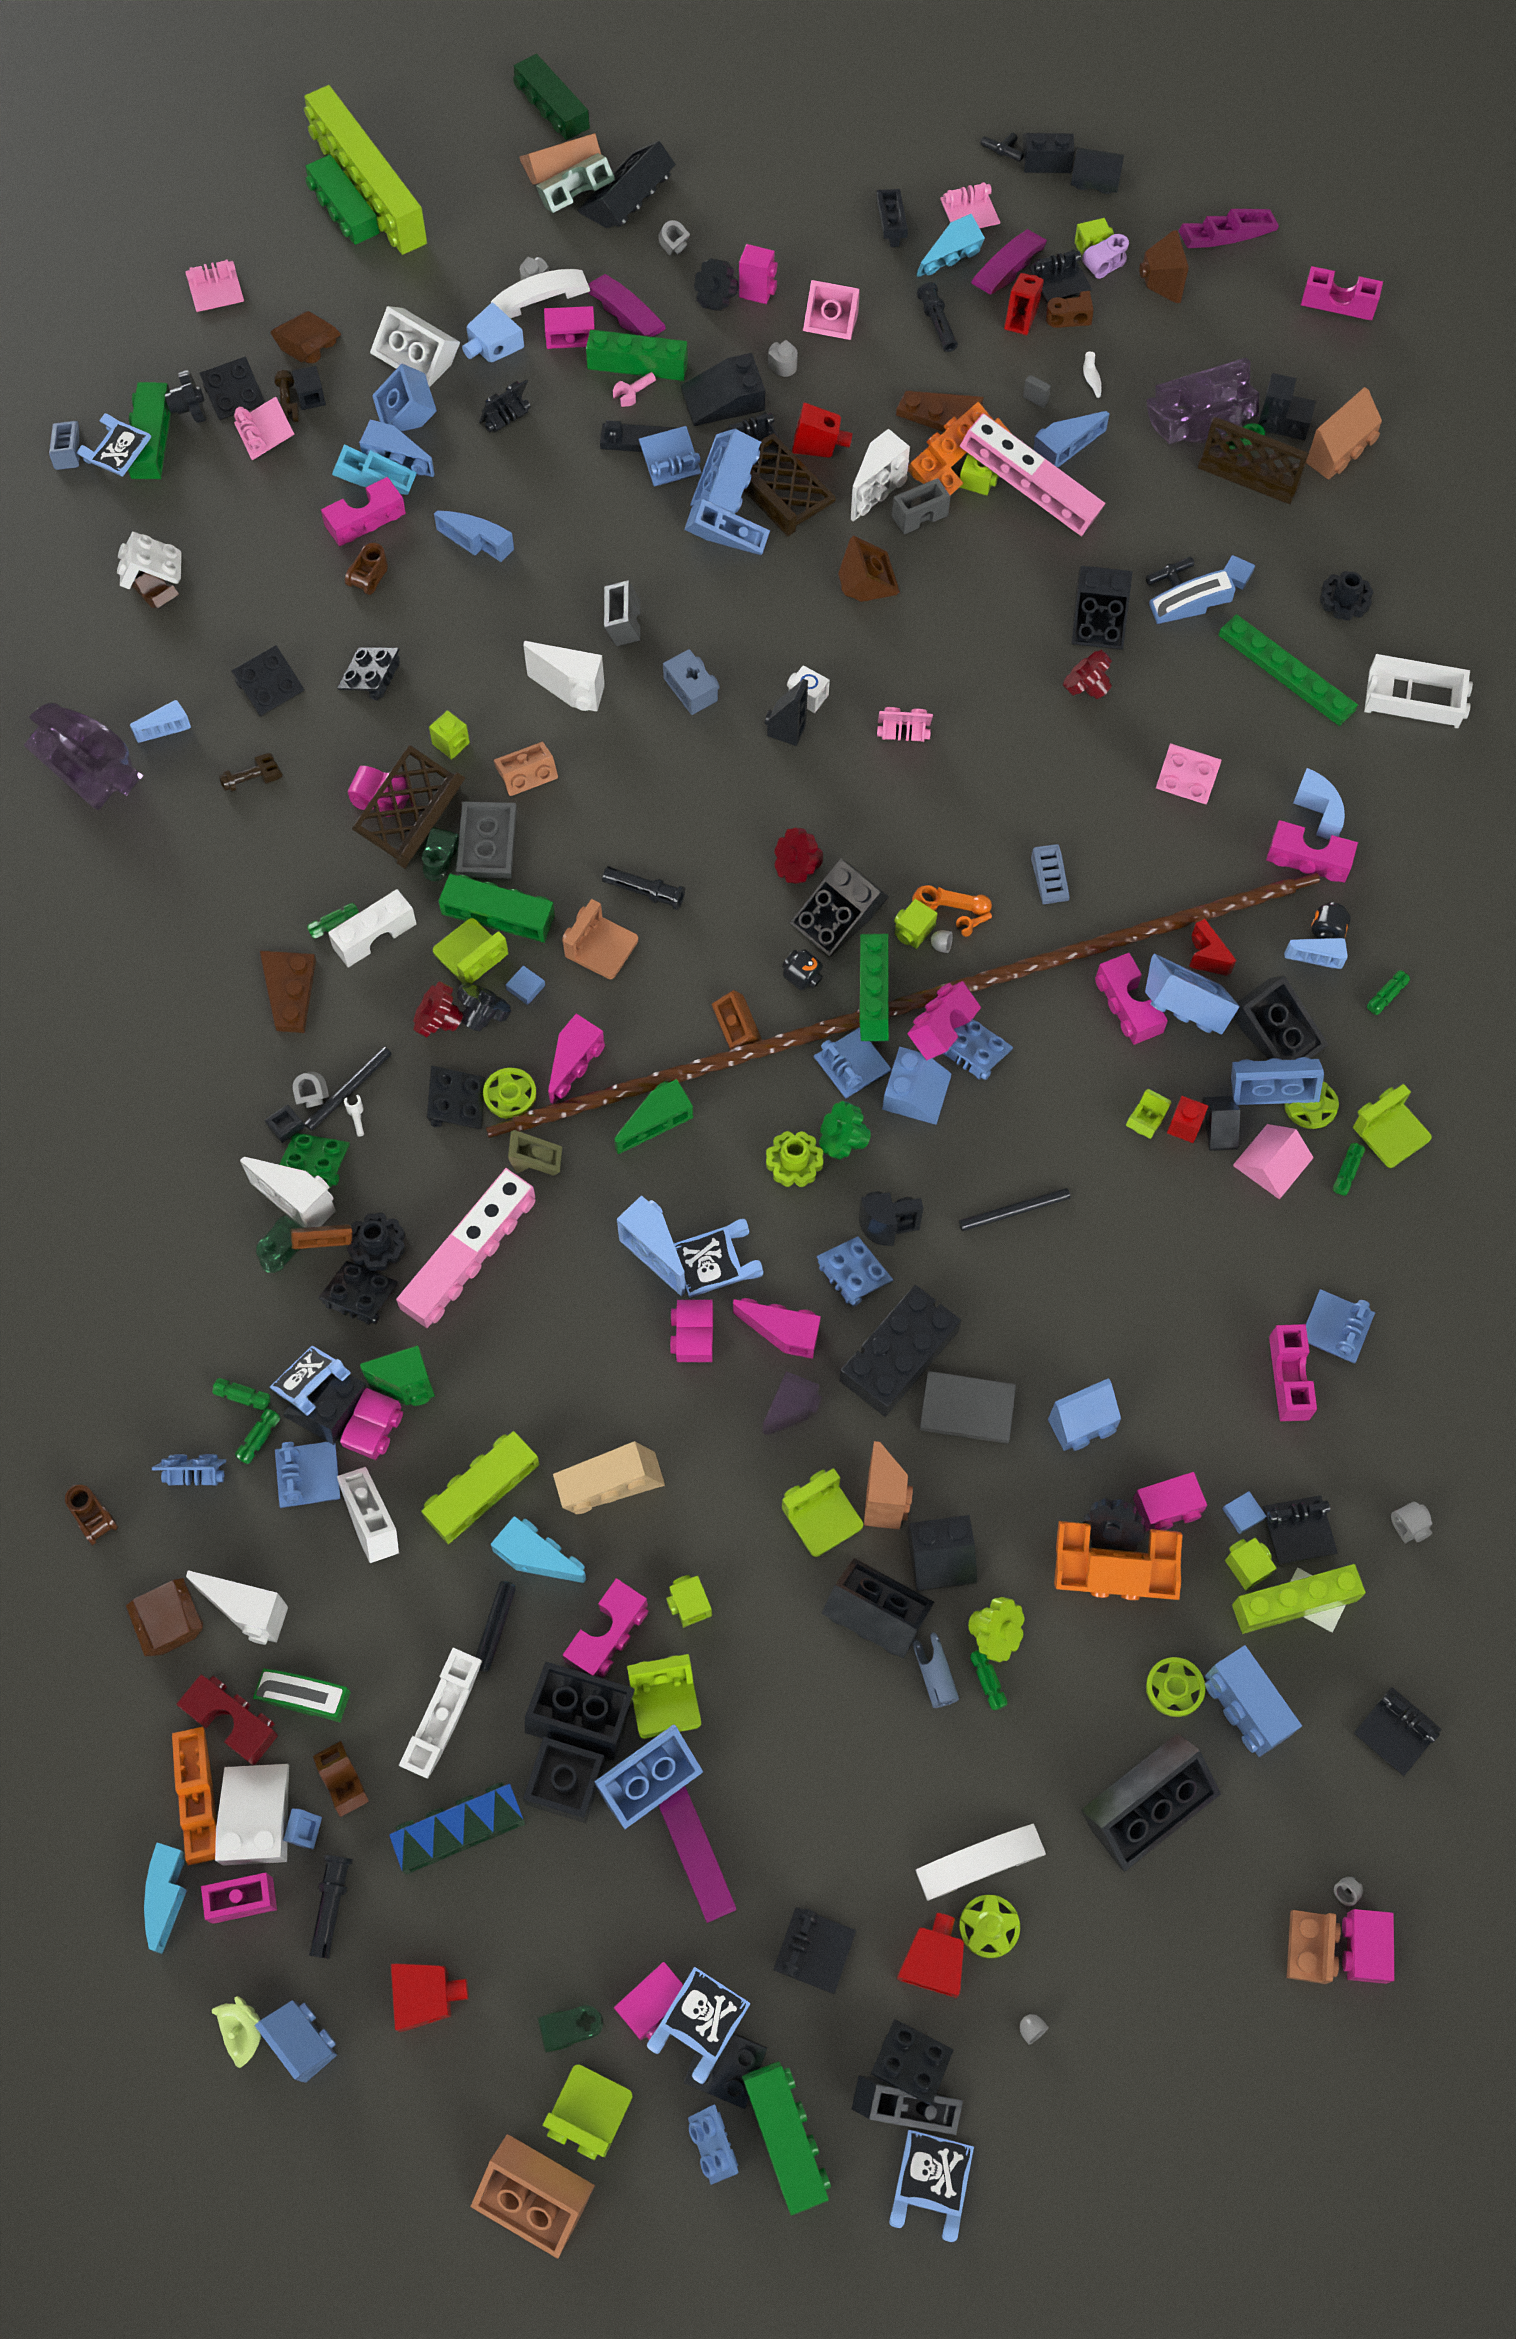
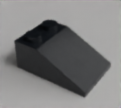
M752 353L729 357L681 385V391L693 426L765 411V388Z
M1285 976L1269 978L1237 1002L1240 1007L1233 1018L1242 1032L1268 1060L1273 1058L1296 1060L1301 1057L1311 1059L1329 1045Z

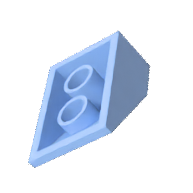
M641 1195L617 1218L619 1241L682 1297L685 1294L684 1270L663 1217V1211L653 1200L648 1202Z

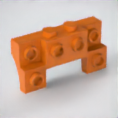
M979 402L958 420L955 416L943 426L946 430L943 434L940 435L936 432L926 441L929 446L908 465V472L915 480L925 484L939 478L949 495L953 494L963 484L961 479L951 469L967 453L959 446L968 430L983 413L993 420ZM999 418L995 420L996 423L1010 432Z
M1059 1521L1054 1579L1056 1589L1090 1592L1092 1596L1101 1598L1109 1597V1594H1117L1127 1600H1139L1140 1597L1179 1600L1183 1536L1181 1532L1150 1529L1148 1553L1089 1548L1090 1524Z

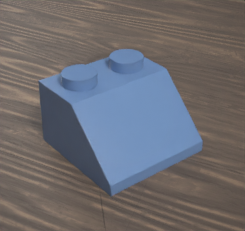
M401 364L372 395L380 422L394 425L401 432L422 427L437 411L425 373L405 364Z
M899 1047L884 1094L882 1110L937 1125L952 1074L931 1058L926 1061L921 1052Z
M1110 1379L1103 1380L1054 1403L1048 1421L1064 1451L1073 1448L1074 1451L1082 1449L1090 1443V1439L1097 1436L1104 1439L1117 1431L1116 1428L1121 1420Z
M292 2000L260 2020L254 2026L295 2080L306 2083L337 2056L333 2050L336 2042L325 2028L321 2032L312 2022L317 2017L305 2002L299 2005L298 2002Z

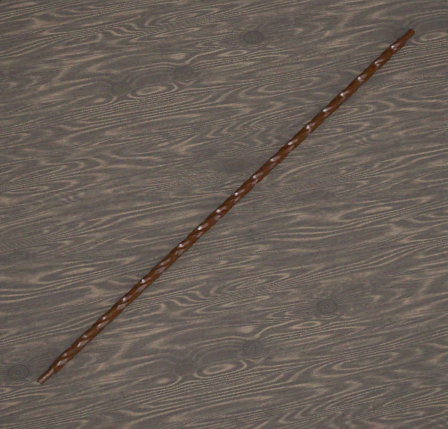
M1313 873L1296 879L1289 878L1248 892L1228 896L1209 904L1189 908L1170 916L1150 920L1131 928L1101 935L1092 940L1062 947L1053 952L1043 953L1020 960L1011 965L997 967L972 977L958 979L949 983L953 986L963 981L971 993L988 988L995 983L1008 982L1027 976L1035 971L1047 970L1069 963L1074 959L1096 955L1113 947L1135 943L1147 939L1154 934L1167 933L1186 927L1193 922H1199L1203 919L1209 920L1225 915L1232 910L1245 909L1264 903L1271 898H1280L1296 893L1297 889L1319 883L1320 877L1318 873ZM948 983L889 1002V1018L907 1013L915 1008L925 1007L930 1001L937 998V991ZM860 1010L818 1022L810 1027L795 1029L770 1039L740 1046L728 1052L707 1056L686 1065L675 1066L643 1078L616 1084L604 1090L580 1095L562 1103L528 1111L519 1116L512 1117V1120L486 1127L489 1138L513 1130L521 1132L539 1126L542 1123L557 1121L579 1114L585 1110L596 1109L621 1101L627 1097L651 1092L659 1084L666 1081L672 1082L677 1079L680 1083L700 1077L710 1071L722 1070L742 1064L750 1059L761 1058L784 1051L792 1046L823 1039L834 1033L846 1032L860 1027Z

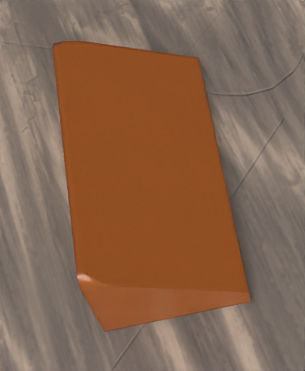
M733 990L712 1003L730 1050L762 1040L747 1002L741 993Z
M349 1224L291 1229L292 1249L350 1245L352 1241V1228Z

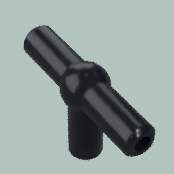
M1011 133L1003 142L995 141L986 136L981 139V146L997 152L999 156L1005 155L1019 162L1024 158L1023 152L1011 147L1018 140V136L1015 133Z
M1188 557L1177 563L1167 564L1163 569L1147 575V584L1152 585L1166 578L1169 579L1173 587L1182 584L1183 582L1178 573L1193 567L1195 564L1194 559Z

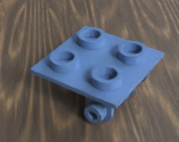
M686 426L639 438L654 487L701 474L699 467L701 462L699 453L694 451Z
M972 1019L969 1023L954 1029L958 1038L943 1055L953 1061H957L956 1064L958 1065L966 1060L963 1069L967 1070L970 1067V1073L978 1079L987 1080L992 1072L991 1069L1014 1047Z
M860 1028L837 1042L825 1041L821 1045L823 1050L814 1055L816 1061L845 1099L892 1070L870 1041H861Z
M859 1237L853 1238L817 1256L820 1271L825 1273L831 1284L837 1283L835 1286L836 1291L842 1289L840 1294L844 1297L845 1302L853 1307L862 1301V1296L893 1281L892 1277Z
M1320 1289L1306 1322L1308 1344L1355 1364L1375 1312L1371 1311L1369 1302L1365 1300H1359L1358 1303L1354 1304Z
M293 1442L282 1443L281 1449H275L280 1508L341 1499L337 1480L336 1444L332 1445L329 1442L294 1447Z
M185 1454L169 1455L168 1458L161 1459V1463L153 1466L152 1470H163L161 1480L162 1483H167L168 1486L184 1485L185 1483L187 1486H190L192 1470H194L195 1485H200V1482L201 1485H218V1482H224V1470H219V1466L226 1463V1459H217V1454L199 1455V1458L187 1459Z
M715 2104L688 2117L690 2123L689 2134L692 2141L698 2146L701 2155V2169L704 2175L709 2178L710 2184L712 2185L738 2174L737 2166L739 2165L733 2149H730L731 2143H728L726 2138L728 2134L724 2132L725 2126Z

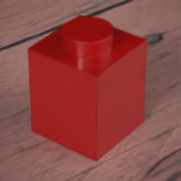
M1181 1096L1167 1134L1194 1143L1208 1105Z

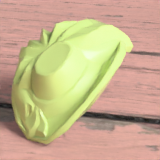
M237 1996L234 1998L236 2004L225 2003L212 2009V2013L217 2015L224 2044L235 2065L241 2068L252 2058L259 2045L261 2034L254 2025L261 2019L255 2013L253 2007L248 2006L245 2000Z

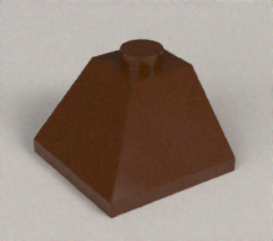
M1175 230L1145 252L1139 271L1141 278L1145 279L1148 289L1175 303H1181L1189 266L1178 230Z
M852 536L838 573L842 592L847 597H852L860 602L894 596L900 593L887 551L856 536Z

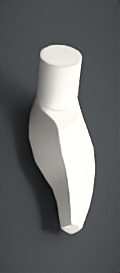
M1087 352L1083 365L1084 376L1093 388L1096 397L1099 398L1101 396V379L1094 364L1095 353Z

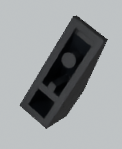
M802 679L776 702L773 710H768L764 722L767 725L768 737L797 746L806 727L808 680Z
M859 2075L851 2110L870 2120L956 2135L963 2100L937 2093L931 2106L881 2079Z

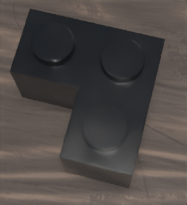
M1272 373L1258 425L1262 426L1265 432L1306 440L1316 401L1293 396L1297 378Z

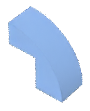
M1307 768L1293 803L1323 814L1316 836L1330 840L1331 835L1339 837L1345 818L1342 799L1335 787L1325 777Z

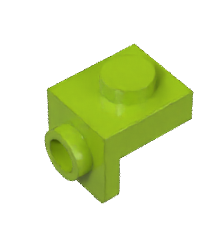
M1147 1089L1140 1103L1129 1117L1126 1126L1135 1130L1138 1134L1151 1139L1162 1123L1172 1103L1171 1100Z

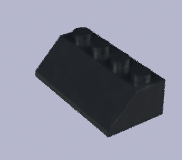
M660 141L634 151L613 172L615 181L596 190L577 210L583 216L605 228L615 225L620 227L628 221L627 215L630 212H635L643 205L642 200L644 198H648L657 190L655 186L671 176L670 171L676 164Z
M1177 1733L1082 1808L1081 1811L1094 1835L1118 1866L1125 1872L1215 1800L1221 1793L1201 1751Z

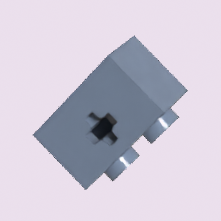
M690 649L663 663L664 680L691 715L718 701L719 683L717 679L707 673L699 656L695 657Z

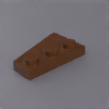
M906 391L896 409V416L945 432L946 430L943 426L954 416L958 420L977 402L982 405L984 397Z
M260 951L276 1030L305 1033L316 964L315 954Z

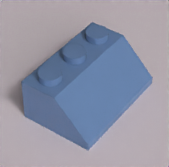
M737 429L716 434L690 506H694L701 499H704L735 514L738 512L743 501L741 498L743 490L749 485L751 480V468L760 456L759 447L761 442Z
M1155 953L1153 954L1145 993L1152 1001L1150 1004L1159 1011L1165 1012L1167 1009L1174 1012L1173 1015L1183 1022L1188 1023L1191 1020L1197 1023V1027L1207 1033H1211L1213 1030L1222 1035L1240 1007L1222 985Z
M1301 1057L1296 1060L1273 1058L1267 1061L1245 1059L1239 1062H1232V1096L1237 1105L1319 1102L1324 1070L1319 1059Z
M673 1724L594 1782L611 1812L623 1828L626 1829L703 1773V1770L679 1730Z

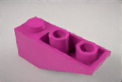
M575 1014L559 1033L548 1090L551 1104H555L559 1098L563 1099L568 1094L571 1083L576 1077L580 1078L583 1076L590 1060L593 1057H598L605 1047L603 1031L578 1014Z
M743 1298L741 1301L734 1299L733 1314L783 1353L813 1359L821 1316H817L809 1310H799L798 1312L787 1310L785 1306L779 1304L761 1305L749 1298Z

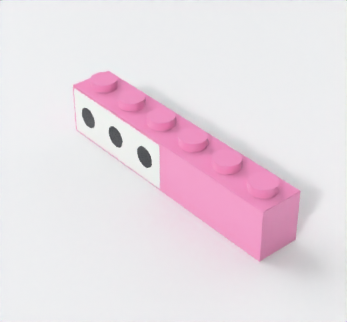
M984 413L968 430L959 446L1081 537L1106 504Z
M505 1168L396 1300L400 1310L425 1328H428L432 1322H438L443 1316L444 1308L450 1300L454 1301L459 1297L465 1282L478 1274L484 1259L487 1256L491 1257L497 1251L500 1244L499 1241L505 1234L509 1235L515 1229L518 1222L517 1219L522 1213L529 1212L535 1203L533 1186Z

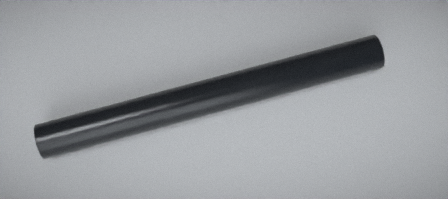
M383 1047L321 1106L304 1125L310 1131H313L346 1097L356 1090L392 1055L386 1047Z
M1068 1188L959 1220V1225L963 1232L1071 1198Z

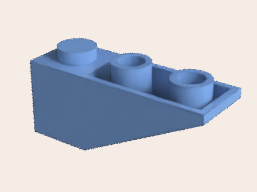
M370 419L360 440L362 453L368 455L371 450L417 472L418 475L434 477L432 458L394 425Z

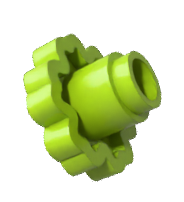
M786 1131L776 1136L773 1140V1146L766 1150V1168L773 1171L774 1181L781 1183L783 1186L790 1187L795 1182L799 1187H804L808 1183L814 1182L816 1172L822 1170L823 1150L816 1147V1139L803 1131L798 1132L794 1136L793 1133Z
M1005 1597L994 1598L990 1608L986 1607L980 1611H975L971 1615L968 1627L970 1633L977 1640L979 1652L987 1655V1658L990 1660L1002 1662L1010 1658L1011 1651L1018 1650L1023 1638L1021 1626L1024 1623L1025 1617L1022 1613V1607L1016 1605L1013 1599Z

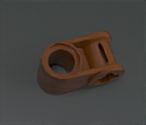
M369 543L362 548V551L346 572L345 584L347 586H356L363 589L365 594H373L378 583L388 570L386 555L380 544Z
M82 1484L75 1485L67 1491L65 1503L78 1522L77 1524L92 1546L97 1543L96 1539L111 1529L116 1530L119 1528L105 1506L102 1505L98 1497L87 1486ZM83 1495H88V1502L82 1507H76L77 1499Z

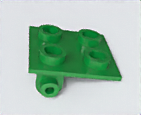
M296 1133L293 1135L279 1165L306 1171L313 1178L319 1176L331 1188L332 1185L337 1186L339 1183L337 1171L350 1142Z

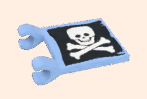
M105 413L99 420L106 425V429L109 431L95 452L81 445L76 453L82 456L86 463H92L123 477L152 436Z
M745 1219L737 1220L726 1227L674 1243L684 1270L685 1286L689 1298L763 1275L762 1265L759 1260L749 1262L740 1267L731 1238L744 1237L749 1234L748 1224Z
M311 1346L270 1388L308 1416L316 1406L308 1400L307 1396L331 1373L343 1381L351 1372L343 1366L339 1359L335 1360L316 1347Z
M694 1967L660 2025L647 2043V2047L655 2054H658L665 2045L669 2035H673L703 2055V2058L692 2074L694 2080L703 2084L746 2013L750 2003Z
M908 2130L889 2221L890 2225L896 2228H901L904 2225L907 2205L910 2204L947 2214L942 2238L948 2242L956 2241L974 2147Z

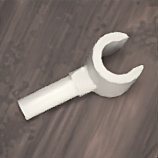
M356 1095L358 1102L355 1105H349L346 1097L344 1104L347 1113L354 1120L357 1136H363L364 1131L360 1115L363 1112L361 1098L359 1095Z

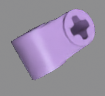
M1122 234L1111 235L1106 240L1089 247L1082 256V262L1096 278H1103L1108 273L1125 265L1127 260L1125 251L1129 246V240Z

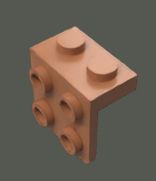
M591 899L586 907L583 906L579 910L576 923L572 928L569 927L565 931L562 942L566 958L607 979H613L637 945L638 936L603 918L601 903Z

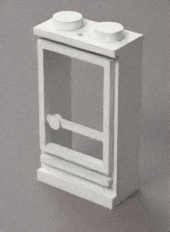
M1376 654L1369 671L1364 712L1371 713V711L1454 725V728H1459L1462 720L1468 718L1470 703H1467V697H1470L1473 682L1469 681L1470 670ZM1394 679L1408 681L1406 699L1392 696ZM1412 682L1452 689L1450 706L1410 700Z

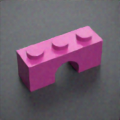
M1311 266L1301 301L1302 306L1372 321L1379 302L1383 281L1359 276L1355 286L1341 288L1333 281L1335 271Z
M388 477L366 487L369 504L363 508H352L347 505L344 499H341L321 509L324 525L339 547L406 514L403 497Z
M1278 821L1266 861L1273 862L1277 866L1294 868L1305 874L1318 873L1319 876L1325 877L1330 881L1345 883L1352 867L1358 842L1331 835L1327 847L1320 850L1312 849L1303 840L1305 827Z
M1130 953L1100 964L1095 981L1098 989L1106 994L1111 1012L1117 1014L1120 1019L1122 1032L1126 1037H1130L1135 1045L1164 1033L1168 1020L1162 1011H1159L1150 1004L1152 1002L1151 999L1140 1002L1129 996V991L1138 988L1142 974Z
M963 981L953 986L951 983H948L937 991V998L925 1006L926 1011L915 1018L913 1021L915 1025L907 1033L926 1061L947 1052L958 1038L954 1029L969 1023L981 1009V1006Z
M1306 1324L1276 1325L1269 1336L1279 1419L1280 1421L1310 1420L1317 1411L1314 1382L1308 1381L1306 1376V1358L1310 1353Z
M617 1578L598 1603L600 1611L609 1616L613 1621L610 1631L603 1636L593 1637L580 1629L563 1653L564 1662L579 1672L599 1677V1675L604 1677L613 1665V1661L610 1659L617 1650L621 1652L631 1638V1635L628 1634L635 1624L639 1626L649 1612L646 1609L648 1606L647 1598Z

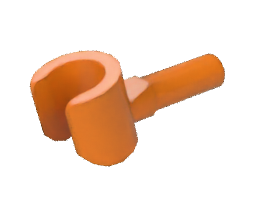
M988 912L973 919L962 916L957 919L956 927L968 925L967 928L961 931V934L965 937L970 936L973 932V927L991 919L992 914Z

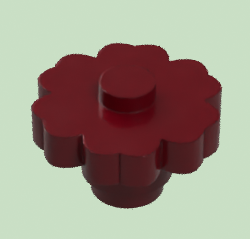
M1103 650L1093 652L1088 658L1081 660L1072 669V673L1064 679L1063 686L1072 696L1080 694L1085 690L1089 696H1093L1095 699L1103 697L1112 687L1109 682L1110 678L1105 673L1111 665V658Z
M795 827L787 829L785 837L778 839L774 851L777 857L775 869L778 876L785 878L787 883H804L807 879V874H813L814 870L818 869L823 863V852L818 848L814 835L807 833L803 828Z
M439 981L436 986L432 985L424 994L421 1004L417 1007L413 1019L415 1023L414 1031L424 1037H428L431 1033L434 1034L438 1028L452 1032L458 1028L463 1012L459 1010L458 1006L452 1004V987Z

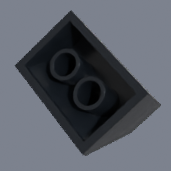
M853 1558L836 1582L821 1614L829 1617L834 1623L843 1625L856 1632L861 1638L878 1644L888 1653L904 1659L926 1620L934 1601Z
M545 1661L525 1715L524 1733L542 1739L546 1737L615 1760L625 1730L635 1688Z

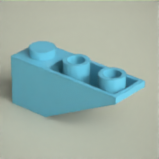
M972 214L957 219L948 225L922 260L916 274L917 277L924 274L932 275L945 265L952 266L961 258L966 256L970 258L980 252L985 237Z
M514 1516L490 1544L493 1552L517 1571L581 1583L587 1580L583 1571L584 1565L573 1556H570L568 1559L559 1552L561 1547L551 1538L547 1537L544 1540L536 1534L538 1529L527 1519L521 1522Z

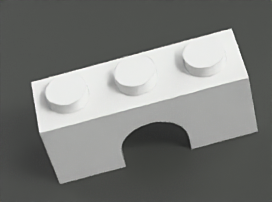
M396 889L328 932L333 949L349 968L371 954L370 945L379 935L389 932L393 938H396L415 926L416 920L413 908Z

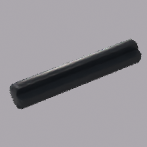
M501 1581L499 1583L475 1656L482 1660L479 1671L482 1672L490 1670L516 1587L510 1582Z

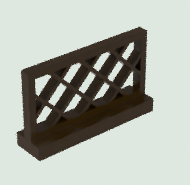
M1214 416L1198 469L1290 505L1300 486L1309 453ZM1216 428L1226 431L1228 435L1221 436ZM1240 438L1249 440L1251 444L1245 446ZM1233 441L1237 448L1230 449L1226 442ZM1264 448H1271L1275 453L1268 455ZM1256 450L1261 457L1254 459L1250 451ZM1291 456L1299 459L1300 462L1292 464L1288 457ZM1280 459L1284 466L1278 468L1273 461Z
M773 433L760 441L759 463L752 466L750 483L743 491L788 537L796 532L797 525L835 503L836 497ZM773 444L778 449V454L763 451L764 448ZM762 459L777 461L776 468L761 466ZM780 461L791 462L794 469L779 468ZM760 473L775 475L774 482L762 480ZM778 475L791 476L792 482H777ZM795 477L806 478L809 481V486L794 484ZM775 490H789L790 496L789 498L779 497ZM793 491L808 493L807 500L792 498ZM811 493L822 494L825 499L822 501L810 500ZM791 505L806 507V510L796 515L791 510Z
M409 745L358 818L352 830L396 858V863L405 869L462 785L465 777L458 772L455 775ZM411 755L417 759L421 769L408 771L405 762L407 757ZM438 773L445 780L442 785L430 786L428 774ZM422 774L425 787L412 789L409 776ZM404 777L407 790L394 791L392 779ZM432 791H437L433 797ZM427 792L429 804L417 807L414 794ZM409 795L412 807L398 809L395 796ZM390 797L393 810L380 812L377 801L381 798ZM374 807L375 813H370V811ZM423 811V813L419 817L418 812ZM413 813L415 825L403 827L400 814ZM395 815L398 828L384 830L381 817ZM376 818L379 831L370 832L361 825L365 819ZM404 832H409V834L405 838ZM400 834L402 844L398 850L387 843L386 835Z

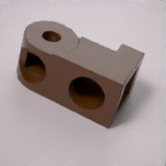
M1082 291L1079 297L1063 299L1056 297L1049 300L1046 313L1047 324L1054 328L1092 325L1094 309L1090 291Z

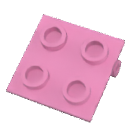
M983 182L979 185H974V189L970 185L967 187V191L965 187L952 191L948 190L947 193L943 194V197H940L950 223L972 214L979 228L1000 224V220L988 195L991 194L990 184Z
M226 259L225 261L217 262V268L214 267L212 262V269H207V265L204 264V271L202 266L190 267V270L185 271L196 312L244 302L233 261L228 262V259Z
M274 397L252 412L243 407H238L235 410L234 417L237 421L234 424L252 460L294 435L277 397Z
M886 707L885 711H879L878 723H883V726H878L877 737H882V740H895L896 725H899L898 741H901L902 725H906V741H909L910 726H912L911 741L924 742L925 739L930 740V729H925V727L930 726L933 714H927L925 709H912L911 713L901 712L900 708Z
M1170 743L1156 789L1207 805L1222 760Z

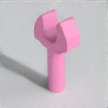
M650 372L631 385L623 381L618 382L613 389V398L615 399L622 394H626L620 398L621 407L632 406L636 403V393L655 382V375Z

